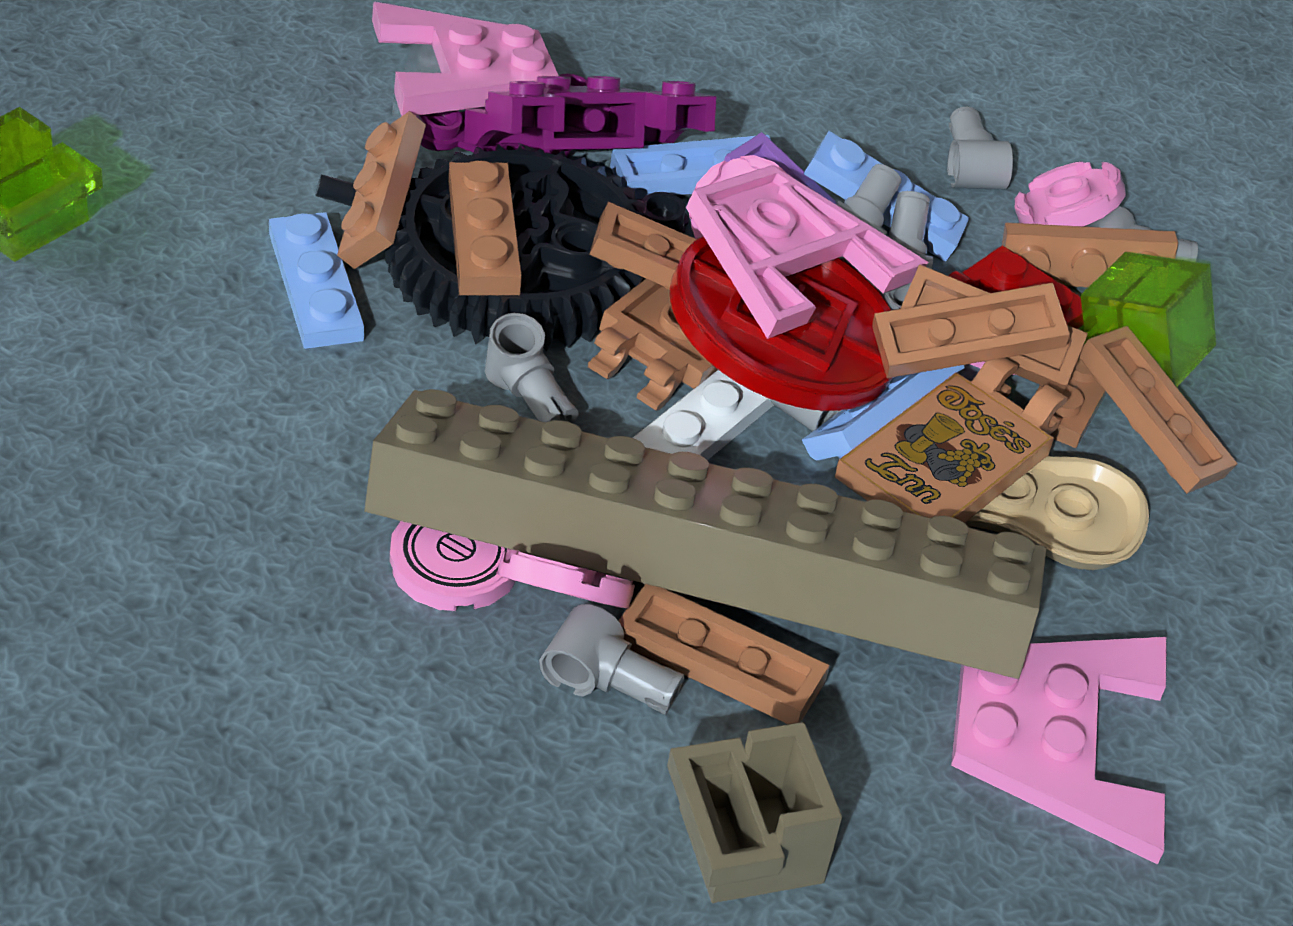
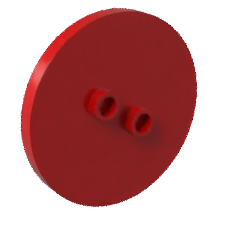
M704 236L688 246L682 254L671 278L670 302L672 310L681 330L690 343L708 362L723 374L766 398L794 407L820 411H840L863 406L879 397L888 387L892 378H887L872 325L875 313L891 311V309L879 292L847 263L839 258H835L786 276L785 278L811 301L816 308L807 324L767 339Z

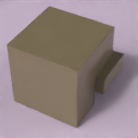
M804 722L748 731L745 749L741 738L670 749L667 767L680 803L679 809L712 903L824 883L842 815Z

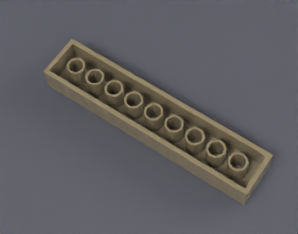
M435 389L414 390L373 440L364 512L1015 679L1020 678L1040 607L1047 547L1036 545L1029 538L1017 533L1001 532L996 535L971 529L956 518L948 516L927 518L903 512L900 507L888 501L869 500L863 502L839 496L834 490L824 485L810 483L799 486L775 480L768 473L755 468H739L734 470L710 464L704 457L695 453L676 452L670 454L646 448L642 442L631 437L614 436L606 438L582 432L577 425L560 420L542 422L522 417L515 410L502 405L481 407L457 401L452 394Z

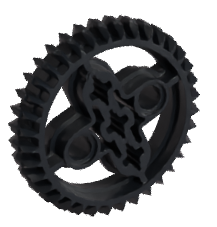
M497 144L495 151L485 152L480 147H476L472 155L467 156L461 152H455L452 161L436 159L434 169L428 167L420 168L418 178H411L394 243L385 249V261L388 264V272L393 279L394 287L400 288L402 292L403 302H413L417 315L430 313L434 327L449 322L453 337L465 332V330L471 331L476 345L485 336L489 337L490 328L495 320L506 314L520 313L534 318L542 326L545 333L543 347L545 351L548 350L553 339H559L565 346L570 348L576 334L591 342L597 329L599 330L604 311L646 279L625 269L615 268L606 261L589 255L598 225L573 217L574 210L599 223L607 203L610 202L650 220H653V217L646 213V203L636 200L635 189L622 187L621 177L619 176L606 177L604 166L588 167L585 157L571 160L566 158L565 151L554 155L545 153L543 149L538 151L524 150L521 144L517 150H505L499 144ZM473 161H487L490 163H508L521 270L520 295H459L457 275L440 265L422 245L420 239L438 244L440 255L446 261L456 265L449 191V162L470 163ZM537 288L552 291L549 293H535Z

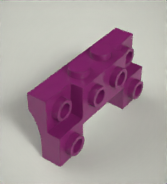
M538 76L537 82L510 81L509 91H488V99H485V109H465L464 143L474 146H486V144L521 143L543 150L644 148V141L674 143L688 129L705 132L715 131L716 96L695 92L696 83L686 81H662V91H638L620 87L621 78L611 76H588L587 86H571V78L562 76Z

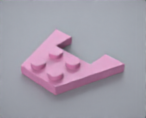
M380 2L373 3L372 23L379 43L432 45L441 73L396 72L394 94L401 116L409 111L417 116L485 107L488 91H509L510 81L537 82L538 76H559L539 30L521 24L506 25Z
M773 165L694 189L686 206L689 214L767 339L807 324L816 308L811 301L785 278L786 276L843 256L882 293H886L911 283L919 264L925 267L928 264V261Z
M1166 637L1029 644L1019 679L961 665L951 766L1158 864L1164 853L1165 794L1095 780L1098 688L1160 701L1166 688Z

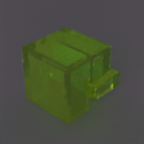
M21 107L0 116V252L16 262L89 221L87 196L103 188L102 169L63 142L53 146L51 128Z
M1124 252L1081 294L1084 325L1079 330L1088 333L1084 344L1090 338L1128 326L1176 387L1182 383L1216 346L1210 264Z

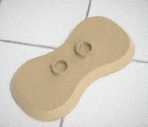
M1047 456L965 522L968 527H977L999 533L1012 532L1023 535L1034 544L1047 547L1046 556L1054 561L1072 568L1098 570L1111 567L1130 558L1139 549L1147 532L1149 509L1141 488L1134 480L1118 469L1092 459Z

